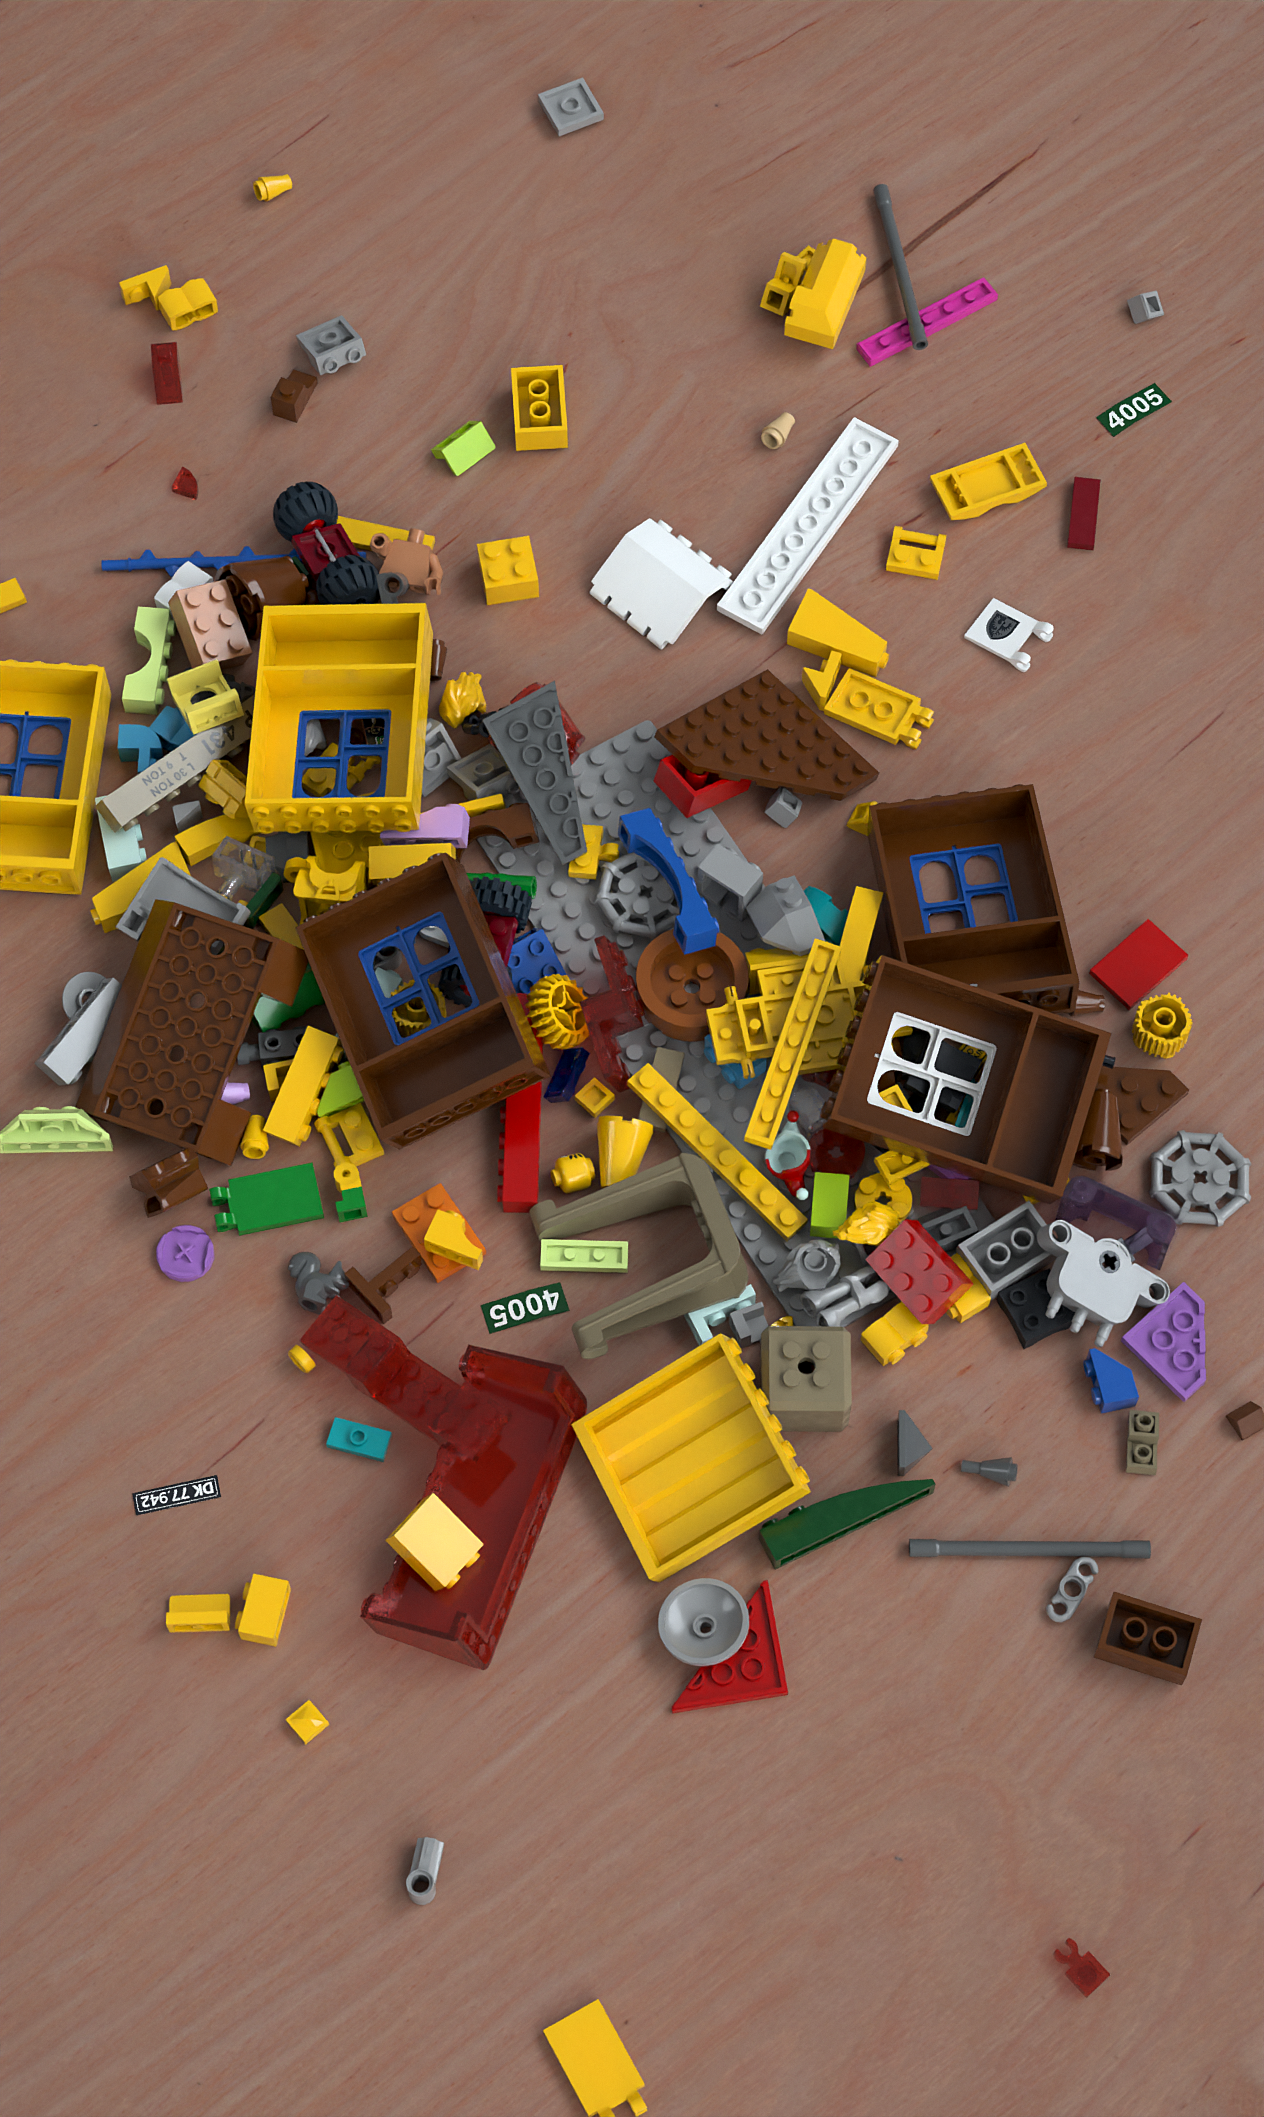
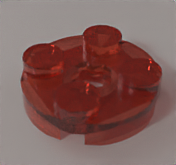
M825 1128L817 1133L815 1132L809 1140L811 1149L810 1165L814 1174L815 1172L849 1175L850 1180L862 1167L865 1156L863 1141ZM834 1147H840V1152L844 1154L834 1158L828 1153V1150L833 1151Z

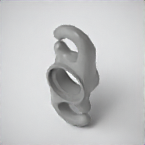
M1081 1557L1072 1563L1061 1580L1056 1595L1051 1598L1053 1604L1062 1603L1066 1611L1064 1614L1058 1615L1054 1612L1052 1605H1047L1046 1612L1050 1619L1055 1622H1064L1072 1617L1083 1600L1088 1585L1093 1581L1092 1575H1081L1079 1567L1087 1564L1090 1566L1092 1574H1097L1099 1572L1098 1565L1093 1559ZM1068 1582H1075L1080 1586L1081 1593L1076 1597L1068 1596L1064 1591V1585Z

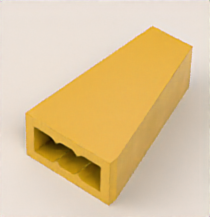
M807 589L788 629L787 645L825 659H829L831 651L842 653L841 665L876 677L879 669H884L890 654L886 653L887 641L814 590Z
M177 841L170 843L92 897L95 908L91 909L90 912L95 925L101 924L104 933L118 929L116 925L159 858L167 859L190 875Z

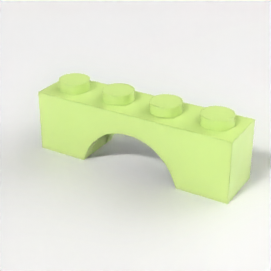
M138 606L134 627L137 643L146 647L151 652V657L141 670L126 675L122 702L127 713L157 715L159 705L164 703L162 684L167 682L168 678L166 661L171 659L172 656L170 638L175 636L176 623L175 620H172L170 609Z

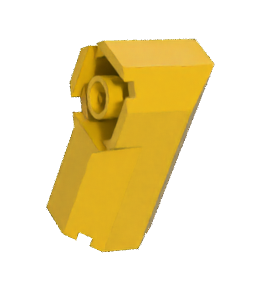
M830 239L826 245H823V242L817 245L804 279L800 285H797L789 306V309H791L790 316H787L785 321V336L829 349L834 348L866 269V257L863 254L860 257L856 253L857 248L853 244Z

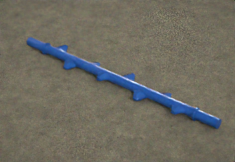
M245 546L238 556L204 557L200 551H195L191 557L155 558L151 550H145L140 559L102 560V571L128 570L132 572V570L165 569L170 578H172L177 570L188 561L198 568L215 567L218 571L219 568L235 562L278 558L286 555L291 558L296 556L300 561L301 559L295 549L289 554L255 555L249 546ZM358 552L361 557L367 559L366 552Z

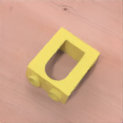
M217 659L167 678L173 701L193 735L244 715L239 695L235 688L230 689L222 675ZM212 691L216 694V696L193 705L191 703V698L199 692Z

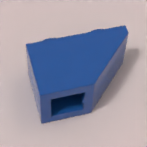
M1096 1348L1089 1349L1087 1358L1083 1361L1086 1377H1091L1094 1386L1091 1388L1092 1400L1095 1405L1099 1404L1101 1414L1135 1407L1139 1395L1131 1369Z

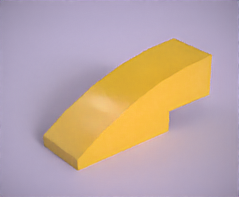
M224 814L195 825L174 837L182 855L189 865L193 866L211 855L218 858L251 839L252 836L260 834V832H254L249 817L232 819Z

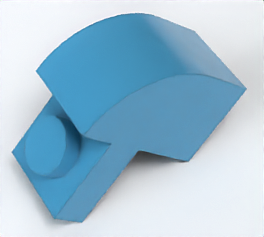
M119 724L117 749L121 762H138L139 774L164 757L160 739L152 729L137 724Z

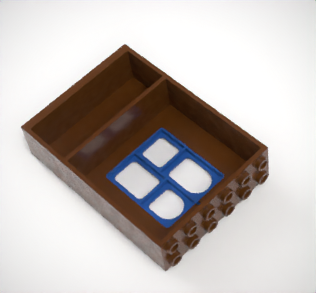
M1017 784L1000 789L988 788L977 792L964 791L954 795H935L930 798L906 799L902 802L894 803L881 802L869 806L868 840L879 892H883L881 904L893 959L969 985L977 984L976 987L1054 1014L1075 1011L1080 982L1033 784ZM977 855L991 858L998 867L1000 881L980 885L967 884L964 873L966 861ZM933 861L948 865L953 872L958 898L936 903L925 902L919 878L921 868ZM995 893L1003 894L1010 922L976 927L971 898ZM951 911L961 912L965 928L931 933L928 920L929 915ZM912 1027V1033L925 1031L916 1027Z
M446 852L436 853L430 856L427 862L419 866H410L402 871L403 874L395 878L384 879L377 884V887L369 891H360L352 896L353 899L345 903H336L330 906L327 912L319 916H310L303 920V924L295 927L379 1138L382 1142L399 1150L551 1077L464 866ZM435 926L442 929L449 942L450 952L426 965H421L415 952V937L425 927ZM392 946L399 948L403 952L415 983L412 987L390 998H386L375 974L373 963L375 956L380 950ZM457 964L472 998V1004L444 1018L431 991L428 978L432 974ZM416 997H421L431 1019V1024L423 1030L402 1038L392 1016V1011L394 1008Z

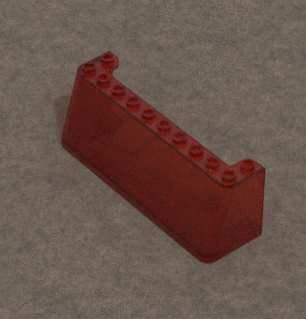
M468 1344L465 1354L459 1360V1370L467 1382L464 1393L458 1399V1408L454 1419L448 1424L444 1444L438 1449L437 1461L433 1471L427 1477L426 1489L422 1499L434 1493L484 1544L477 1551L480 1556L470 1567L464 1566L458 1572L461 1577L450 1589L444 1587L435 1591L398 1554L394 1560V1569L391 1577L383 1587L382 1595L372 1593L368 1598H365L361 1606L360 1617L376 1634L473 1668L486 1670L494 1656L576 1441L577 1435L571 1424L585 1416L587 1399L562 1365Z

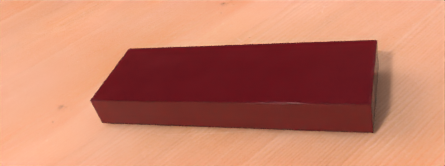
M1074 477L1067 548L1094 550L1101 479Z

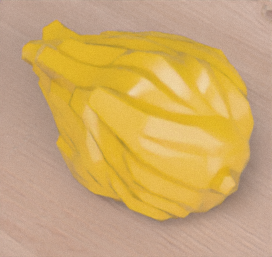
M461 672L458 680L452 679L447 681L439 705V713L442 719L452 728H456L464 721L466 716L476 711V709L482 714L486 712V701L479 684L482 676L478 673L474 675L473 672H469L467 675L466 672Z
M876 1201L867 1202L862 1207L856 1209L844 1224L838 1227V1230L833 1231V1236L852 1243L878 1246L899 1226L898 1218L901 1213L899 1210H893L889 1205H883Z

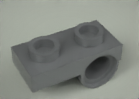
M398 572L376 575L379 588L378 596L381 597L382 604H398L397 597L404 595L409 588L407 577ZM393 577L400 583V588L396 593L389 588V581Z

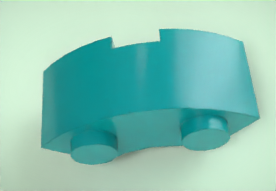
M808 886L804 893L812 905L825 942L840 946L849 911L846 908L840 911L834 906L830 895L815 887Z

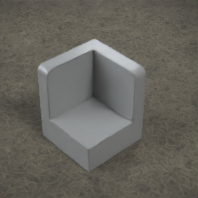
M762 1302L730 1313L729 1325L740 1348L760 1342L761 1333L768 1327Z

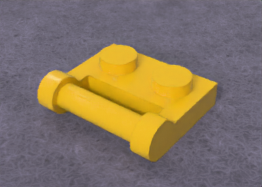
M895 526L886 571L938 580L947 535H929L902 530L903 527ZM900 540L936 546V550L900 545Z
M361 1103L334 1115L321 1117L314 1122L317 1132L322 1133L335 1160L333 1164L335 1168L343 1162L352 1163L357 1167L384 1155L381 1143ZM340 1127L353 1155L349 1157L344 1155L332 1128Z

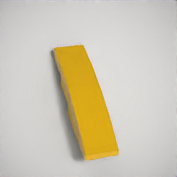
M856 886L840 943L842 949L839 958H841L846 983L861 980L862 968L867 960L883 892Z

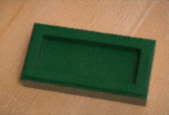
M273 872L249 901L246 907L251 913L243 926L253 929L259 922V916L266 913L284 891L281 876Z

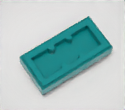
M335 1417L326 1446L327 1448L384 1462L392 1432Z

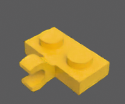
M582 824L587 853L569 863L568 875L573 878L596 880L599 860L613 862L618 859L620 851H618L619 844L606 843L602 845L603 826Z

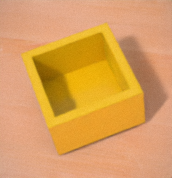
M529 536L477 544L478 563L487 605L539 597L538 576Z

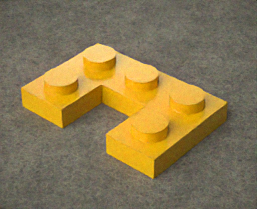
M898 1084L879 1093L885 1102L912 1111ZM891 1150L874 1159V1163L887 1186L931 1165Z

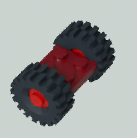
M478 877L473 878V881H469L508 972L507 965L515 934L521 933V930L524 931L532 898L528 896L529 893L526 890L521 891L520 886H512L510 881L501 882L500 878L490 880L489 877H483L482 880ZM453 964L443 969L438 984L440 992L446 995L445 998L447 1000H454V1003L457 1005L463 1004L465 1008L471 1006L472 998L458 965ZM508 972L509 977L512 981V973Z

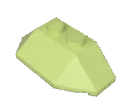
M72 1106L51 1110L46 1107L24 1110L0 1131V1153L113 1151L109 1134L86 1112Z

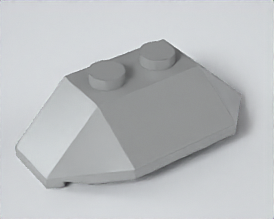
M795 875L769 884L746 906L747 913L762 941L780 949L790 950L793 954L803 956L810 953L815 938L825 941L812 905Z

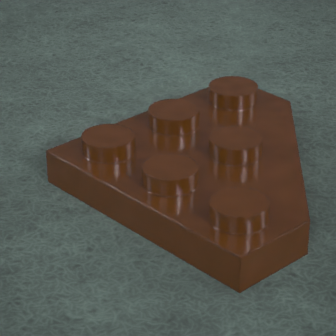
M1102 1066L1095 1090L1098 1088L1108 1089L1117 1097L1121 1140L1126 1145L1187 1096L1189 1089L1170 1070L1113 1067V1069Z

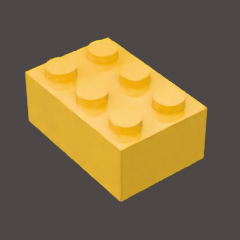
M563 365L511 368L516 451L568 448Z

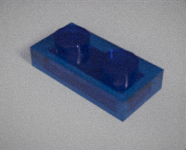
M583 1047L564 1049L543 1097L550 1103L569 1102L575 1093V1087L586 1067V1061L590 1053Z

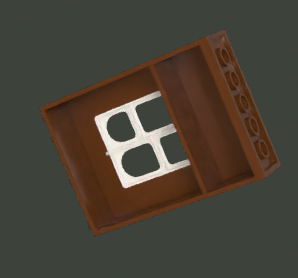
M881 955L876 962L872 961L870 967H867L862 983L866 984V988H863L862 993L858 995L854 1005V1010L858 1011V1013L854 1016L853 1021L849 1022L845 1037L849 1038V1041L846 1042L844 1048H841L837 1059V1064L841 1065L840 1070H837L836 1075L833 1074L828 1087V1091H831L832 1095L828 1098L827 1102H824L819 1118L824 1119L821 1127L1047 1204L1060 1199L1066 1187L1112 1033ZM912 1026L929 1032L930 1040L921 1064L903 1060L893 1051L891 1045L892 1036L900 1027ZM944 1038L981 1049L987 1053V1059L978 1083H971L941 1073L934 1068L940 1044ZM897 1070L929 1081L930 1088L922 1112L915 1113L885 1102L880 1097L877 1089L878 1080L881 1075L887 1071ZM943 1087H949L973 1097V1104L965 1127L959 1128L935 1119L934 1112Z

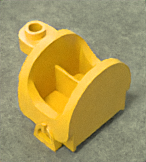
M308 856L306 859L294 857L286 861L283 874L288 881L295 883L293 892L294 896L299 898L301 911L299 925L303 924L304 919L313 915L319 916L327 912L330 906L336 903H345L353 899L352 896L354 894L367 890L368 879L365 862L355 861L348 871L335 874L322 871L317 856Z

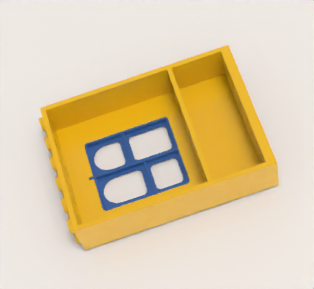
M426 603L264 606L245 794V806L254 832L269 834L272 832L299 833L300 831H314L326 833L328 831H343L352 833L355 831L382 832L383 830H397L399 832H408L410 830H419L433 630ZM374 718L385 720L382 744L352 745L350 743L353 720ZM309 720H340L338 753L335 757H305L306 731ZM380 756L382 758L380 784L375 793L366 797H358L349 792L347 789V772L350 757ZM310 768L335 769L336 779L334 788L324 797H310L302 789L303 771Z
M12 659L0 661V723L12 724L16 727L19 734L15 761L12 764H0V775H10L12 777L9 796L0 795V890L82 894L112 695L104 667L94 664L81 666L70 663L47 664L41 661H34L32 663L18 662ZM50 725L58 728L63 734L62 748L58 755L32 754L28 752L31 734L37 728ZM27 765L58 767L54 799L21 797L24 772Z

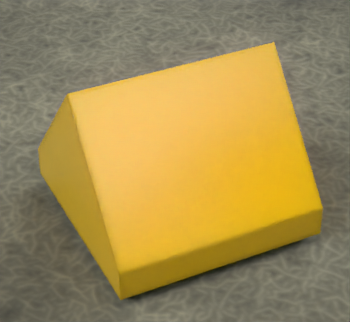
M872 801L857 804L846 826L868 836L869 806L878 803Z

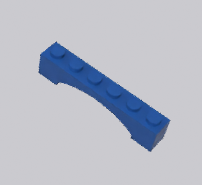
M651 808L621 815L618 836L628 854L634 852L653 865L665 878L675 895L679 915L675 917L673 935L684 955L715 946L716 937L719 933L718 921L710 915L705 898L700 897L697 892L695 880L693 877L688 876L683 859L677 856L671 838L666 837L663 831L661 820L655 817Z

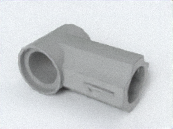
M424 1837L417 1839L411 1871L406 1879L409 1897L418 1905L430 1903L436 1895L435 1886L444 1850V1842L434 1838ZM420 1881L429 1884L428 1889L422 1893L413 1890L414 1885Z

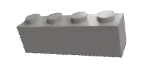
M115 978L102 980L34 1063L59 1086L75 1083L82 1075L81 1069L86 1062L90 1063L93 1061L122 987Z

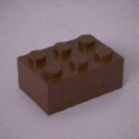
M1113 1592L1093 1658L1182 1686L1188 1674L1202 1619Z

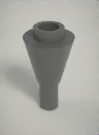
M1012 1457L982 1462L962 1461L961 1472L980 1474L982 1477L1008 1487L1010 1482H1015L1017 1478L1018 1465L1013 1463Z

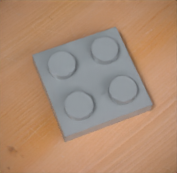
M583 77L538 94V102L558 136L604 120V113Z

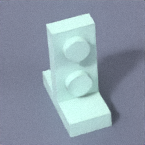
M750 1284L746 1286V1289L739 1298H733L685 1314L684 1317L698 1345L700 1346L713 1338L708 1325L717 1326L723 1323L726 1317L730 1316V1313L755 1304L756 1293Z

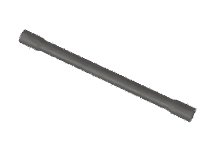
M879 184L874 187L873 192L889 245L909 324L912 345L915 350H923L928 346L924 326L921 323L895 222L889 189L886 184Z
M909 1539V1557L1068 1556L1150 1559L1151 1544L1150 1540L1087 1542Z

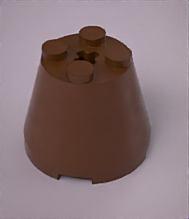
M288 555L278 558L230 563L219 568L215 577V582L226 579L247 639L254 641L261 639L264 606L304 605L306 601L305 589L309 587L305 574L299 573L291 557Z

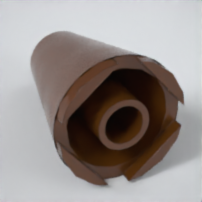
M1098 1088L1093 1094L1072 1164L1079 1168L1096 1171L1097 1166H1106L1105 1171L1119 1169L1123 1163L1117 1097L1108 1089Z

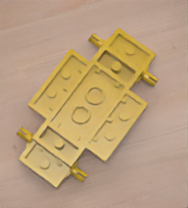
M841 958L837 961L798 1075L840 1069L841 1065L837 1064V1059L841 1048H844L846 1042L849 1041V1038L845 1037L849 1022L853 1021L854 1016L858 1013V1011L854 1010V1005L858 995L862 993L863 988H866V984H863L862 981L846 983ZM806 963L757 970L756 976L761 996L738 1000L736 987L731 986V991L730 987L724 989L727 1004L718 1008L706 1009V1018L717 1065L741 1063L744 1079H748L749 1076L751 1079L756 1076L752 1061L773 1057ZM866 965V966H864V967L862 968L864 974H865V971H866L868 965ZM912 1026L900 1027L894 1032L892 1039L912 1035Z

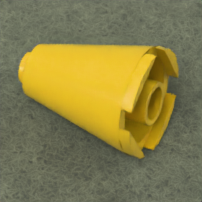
M621 1116L599 1117L597 1136L602 1189L637 1174L653 1134L652 1124L633 1118L632 1122L622 1120L623 1117Z

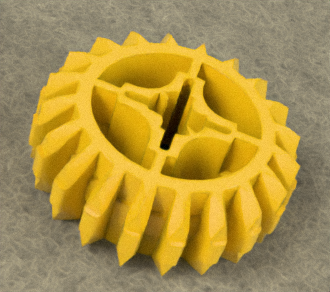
M552 974L545 976L530 987V993L526 995L529 1002L525 1006L530 1011L527 1017L532 1020L533 1024L531 1027L537 1030L536 1037H543V1043L550 1044L552 1049L566 1050L580 1045L581 1042L589 1037V1031L593 1028L590 1021L594 1017L589 1012L592 1007L587 1003L588 997L583 995V987H577L576 980H569L567 975Z

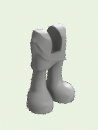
M869 1265L851 1275L842 1277L839 1281L840 1283L821 1291L809 1290L800 1295V1301L805 1312L810 1317L814 1318L817 1316L818 1326L840 1327V1322L854 1311L861 1310L871 1303L880 1302L887 1297L890 1287L883 1280H880L867 1289L864 1288V1285L873 1281L878 1275ZM848 1293L851 1294V1298L833 1307L825 1309L830 1303L834 1302L835 1300L841 1298L842 1296Z

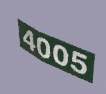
M1153 383L1115 404L1096 418L1114 437L1135 422L1168 405L1172 401Z
M560 1282L530 1289L481 1305L489 1334L542 1317L570 1311Z

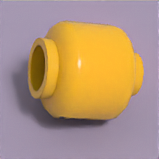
M581 1153L559 1157L555 1161L554 1169L550 1172L554 1186H559L565 1193L587 1189L591 1185V1180L595 1179V1171L591 1159L585 1158Z

